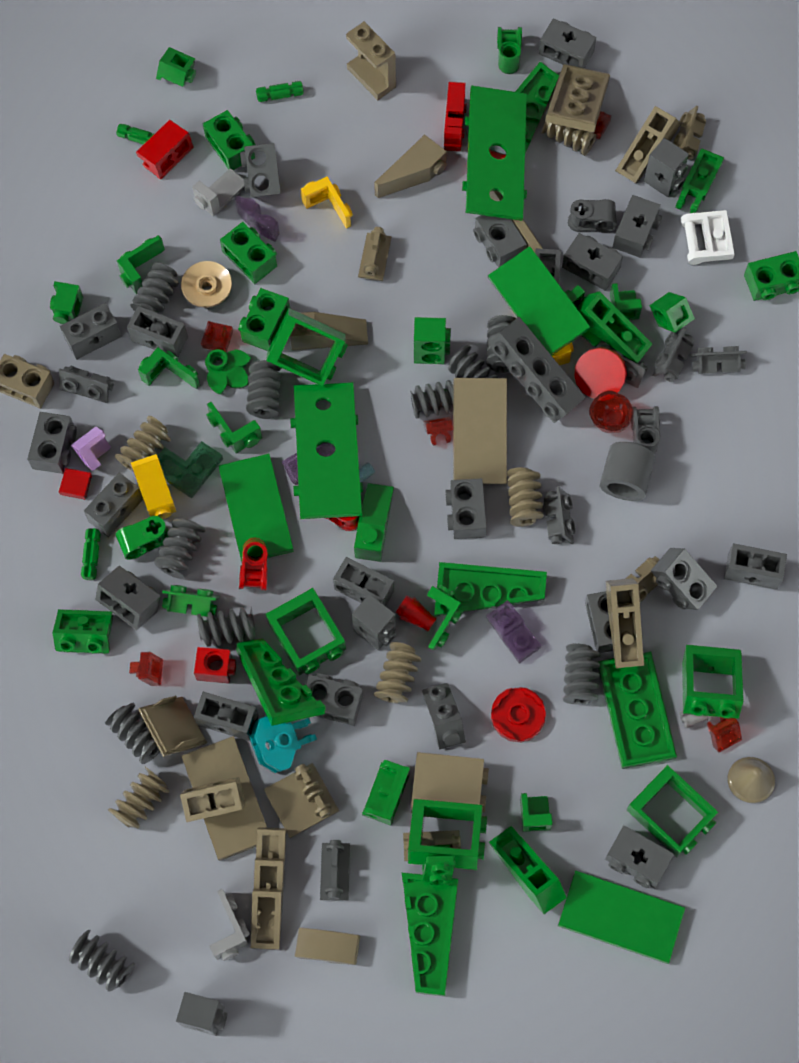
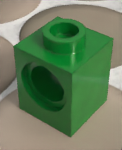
M672 292L666 293L649 305L658 327L675 333L695 319L687 298Z

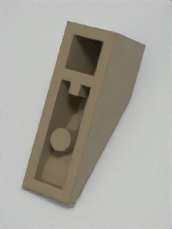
M655 106L615 171L637 184L646 173L651 152L663 138L671 141L681 123L672 115Z
M424 134L374 182L375 196L381 198L428 182L436 174L440 175L447 166V151Z
M320 312L301 313L344 333L345 343L348 346L368 345L366 319ZM297 323L290 335L292 350L331 348L334 340Z
M633 578L606 581L607 607L616 668L644 666L638 583Z

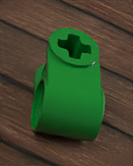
M498 27L497 29L498 67L505 74H513L520 67L522 27L517 29H502V27Z
M158 516L148 517L133 525L125 526L116 532V538L127 560L139 558L147 552L164 546L163 541L169 536L165 522ZM158 529L159 533L154 534V530Z

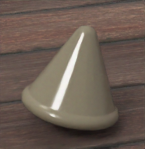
M745 757L737 760L731 766L727 775V782L731 792L744 802L758 803L764 801L772 794L775 787V777L771 767L763 760L755 757Z

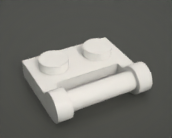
M727 210L690 213L681 217L682 226L685 227L689 249L687 258L690 265L733 259L734 249ZM697 224L702 225L706 250L699 251L695 225Z

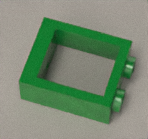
M288 308L267 351L266 361L323 386L326 379H332L336 371L334 363L337 357H343L348 344L345 343L344 333ZM296 323L334 340L320 370L282 353Z
M314 588L266 613L268 624L299 676L303 673L308 675L319 669V664L328 659L329 661L338 659L344 654L343 651L346 650L344 638ZM315 608L334 640L300 659L281 626Z
M686 645L682 661L683 714L739 719L744 702L742 653L740 649ZM694 672L732 675L733 695L694 691Z
M668 765L627 808V811L672 852L676 858L681 852L687 855L698 843L694 840L700 832L706 835L717 823L713 819L718 811ZM667 784L704 817L679 844L642 811Z
M414 799L408 845V864L425 865L426 857L455 856L456 863L454 868L477 870L478 859L484 860L485 842H480V833L486 834L487 816H482V805ZM425 817L474 821L471 850L422 845Z

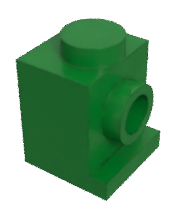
M168 47L159 60L156 79L161 80L164 78L182 87L186 82L192 83L196 75V69H193L195 58Z
M54 281L53 286L56 295L51 297L50 310L54 313L53 320L55 322L65 324L78 317L84 297L79 285Z

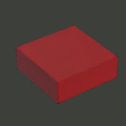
M65 468L59 494L86 500L92 474L90 472Z

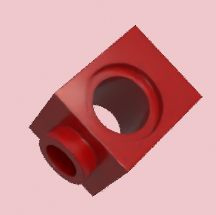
M197 647L194 668L196 680L229 684L230 675H235L236 659H233L231 651L227 649ZM212 662H223V666L219 670L209 669Z

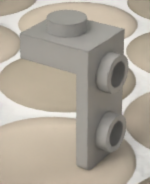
M228 169L209 188L199 180L192 186L195 196L194 201L201 209L206 210L214 217L245 188L244 179L232 169Z
M220 889L217 892L236 933L209 946L217 960L222 958L223 961L237 956L239 954L238 949L248 945L245 937L249 936L250 933L244 920L238 921L234 914L238 907L232 894L226 895L224 890Z

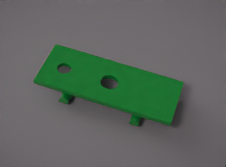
M471 85L469 117H465V126L469 127L467 181L462 182V191H466L465 213L523 220L524 199L527 197V190L524 189L525 135H528L529 126L526 125V93ZM492 146H500L505 150L506 157L496 159L491 156L489 149ZM491 191H499L503 199L501 201H494L489 193Z
M353 382L324 384L323 386L318 384L294 385L295 418H290L291 428H296L298 486H293L294 496H299L300 519L362 516L361 493H363V484L360 482L356 431L358 415H355ZM320 400H327L331 403V406L327 410H320L316 407V404ZM322 443H330L335 447V452L331 456L324 457L319 455L316 449Z

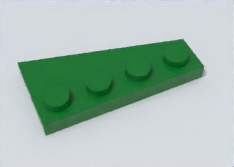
M542 62L538 63L515 91L527 94L526 125L529 126L528 135H525V154L559 78L557 73Z
M439 562L437 589H439L440 585H443L455 592L453 598L463 603L460 609L464 610L463 612L541 601L545 599L547 572ZM436 601L434 617L447 615L450 609Z
M263 638L237 643L236 652L271 726L325 714L326 706L320 700H315L312 696V691L307 685H302L296 679L294 671L291 668L287 669L282 664L281 657Z
M401 872L415 991L418 994L445 997L459 880L452 878L451 882L436 886L431 885L430 882H423L421 874Z

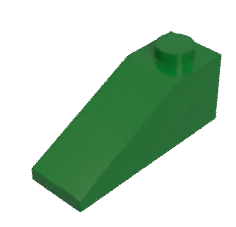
M600 291L586 295L576 307L589 324V332L634 363H638L652 346V343Z
M367 484L362 505V516L359 517L354 544L355 558L381 562L394 491L393 486Z
M512 826L489 841L490 846L543 914H546L567 898L557 876Z

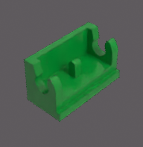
M388 760L381 762L362 816L390 826L392 825L410 776L409 767Z

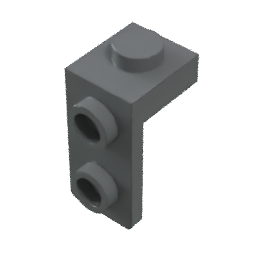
M444 683L423 689V697L433 722L439 750L465 743L462 718L449 684Z

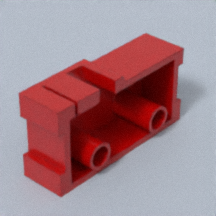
M448 83L444 129L445 151L461 152L462 138L465 136L463 119L464 113L467 111V103H465L466 83Z

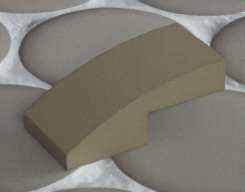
M299 928L295 957L336 964L356 965L360 936L327 930Z

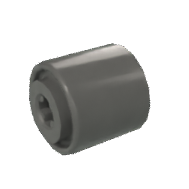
M634 442L613 443L609 448L599 487L608 495L627 501H640L644 499L656 459L654 453Z

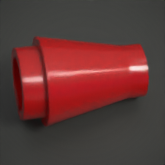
M408 595L395 612L401 616L399 619L423 628L427 632L437 619L415 597L411 598Z

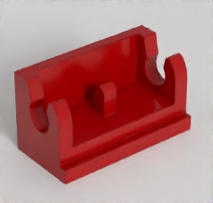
M168 120L136 151V154L144 161L142 165L161 180L194 146L189 132L173 121Z

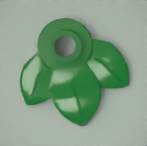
M220 349L212 350L205 359V365L209 371L207 383L212 391L221 395L227 385L236 389L248 386V375L243 367L250 362L251 357L247 353L236 349L229 352ZM216 361H222V362H223V363H222L221 365H219V366H215V365H214V363H215Z

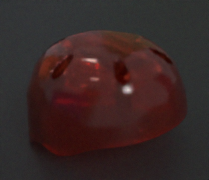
M605 391L592 401L589 415L594 425L602 432L619 433L624 431L630 424L633 409L625 396L614 391Z

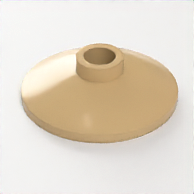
M202 261L192 265L186 270L181 280V289L184 297L191 304L204 308L222 303L229 296L232 288V280L228 270L221 264L212 261ZM206 286L212 287L210 290H203Z

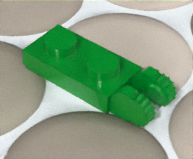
M701 148L682 186L675 208L681 210L686 202L687 195L696 197L691 205L690 213H697L702 200H705L724 157Z

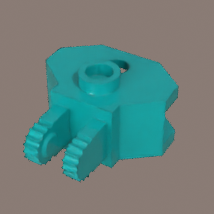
M267 716L256 720L251 731L250 741L259 764L273 773L291 768L296 750L300 749L302 745L317 740L316 734H309L298 740L294 731L298 728L307 727L311 723L310 718L293 724L289 722L271 726Z

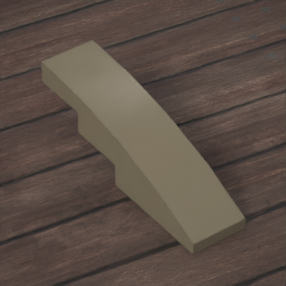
M257 828L250 948L280 949L286 828Z

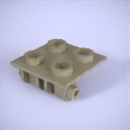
M313 763L307 766L305 764L299 765L295 768L296 772L263 789L283 827L286 828L289 838L339 812Z

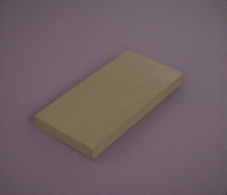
M564 64L545 122L594 133L610 75Z
M454 378L453 480L482 478L483 484H507V379Z
M234 736L182 755L181 757L192 788L236 777L240 779L245 800L243 809L204 818L218 860H224L256 847L257 828H267Z

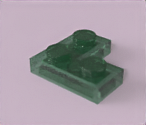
M201 441L186 461L166 447L159 453L158 459L166 482L192 499L221 463L223 455Z

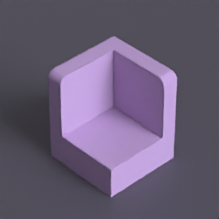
M94 427L71 445L85 466L92 471L101 465L97 458L111 448L105 439V433L98 427Z

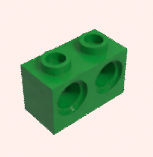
M226 110L202 124L205 138L225 166L234 171L242 166L240 152H245L244 147L256 144L250 134L246 135L244 133L239 118L237 116L233 118L231 113ZM253 152L251 160L255 159V152Z
M241 222L220 239L222 252L254 285L277 267V252L269 243L265 244L256 229L253 227L249 228L244 222ZM240 242H247L244 245H238ZM257 258H263L262 261H254Z
M797 251L748 263L744 277L753 301L760 299L766 301L780 294L787 293L790 295L799 291V256ZM784 273L790 274L792 277H787ZM760 279L766 280L768 283H763Z
M260 288L257 296L254 295L249 303L250 311L247 317H243L240 321L238 330L241 333L242 342L268 351L288 308H290L289 298ZM268 306L273 307V309L268 311L263 310L265 307ZM258 327L263 328V330L260 332L253 331L255 328Z
M415 317L414 363H445V355H450L451 328H446V318Z

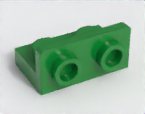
M58 609L52 632L55 650L58 652L108 654L110 651L109 635L113 622L112 612Z

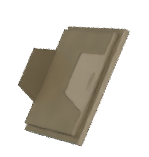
M175 695L164 698L155 704L138 709L163 757L207 744L182 696L176 698L177 696Z

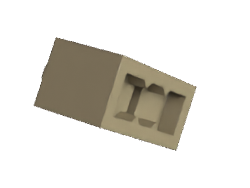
M3 354L0 360V392L41 409L55 384L50 370L39 364L36 366L31 365L18 355L12 357ZM17 372L16 375L7 377L10 373ZM40 381L38 385L30 386L33 382Z
M239 777L184 789L180 794L186 822L242 810L245 806Z

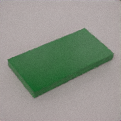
M530 246L488 275V279L516 317L522 319L551 356L590 330L589 324Z
M270 454L219 465L241 562L244 543L248 539L255 537L260 538L266 544L267 558L294 552ZM254 545L248 549L247 553L255 558L259 557L263 550L261 547Z
M651 651L643 653L644 666L616 668L614 658L598 661L600 663L598 670L622 769L677 758Z
M575 870L558 927L669 964L685 907Z

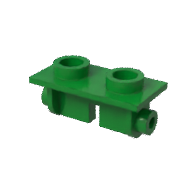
M171 585V589L162 590V593L168 594V598H163L162 608H166L168 612L186 614L188 604H192L191 615L200 613L201 616L207 617L208 612H211L212 615L216 616L217 605H214L213 601L220 599V596L213 595L214 591L198 588L197 592L187 591L186 586Z

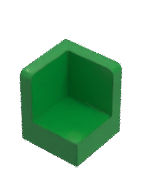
M612 284L610 291L611 303L628 320H638L642 310L641 298H636L634 290L619 291L618 284Z
M521 793L522 831L551 830L553 824L552 814L549 812L548 797H527V793Z

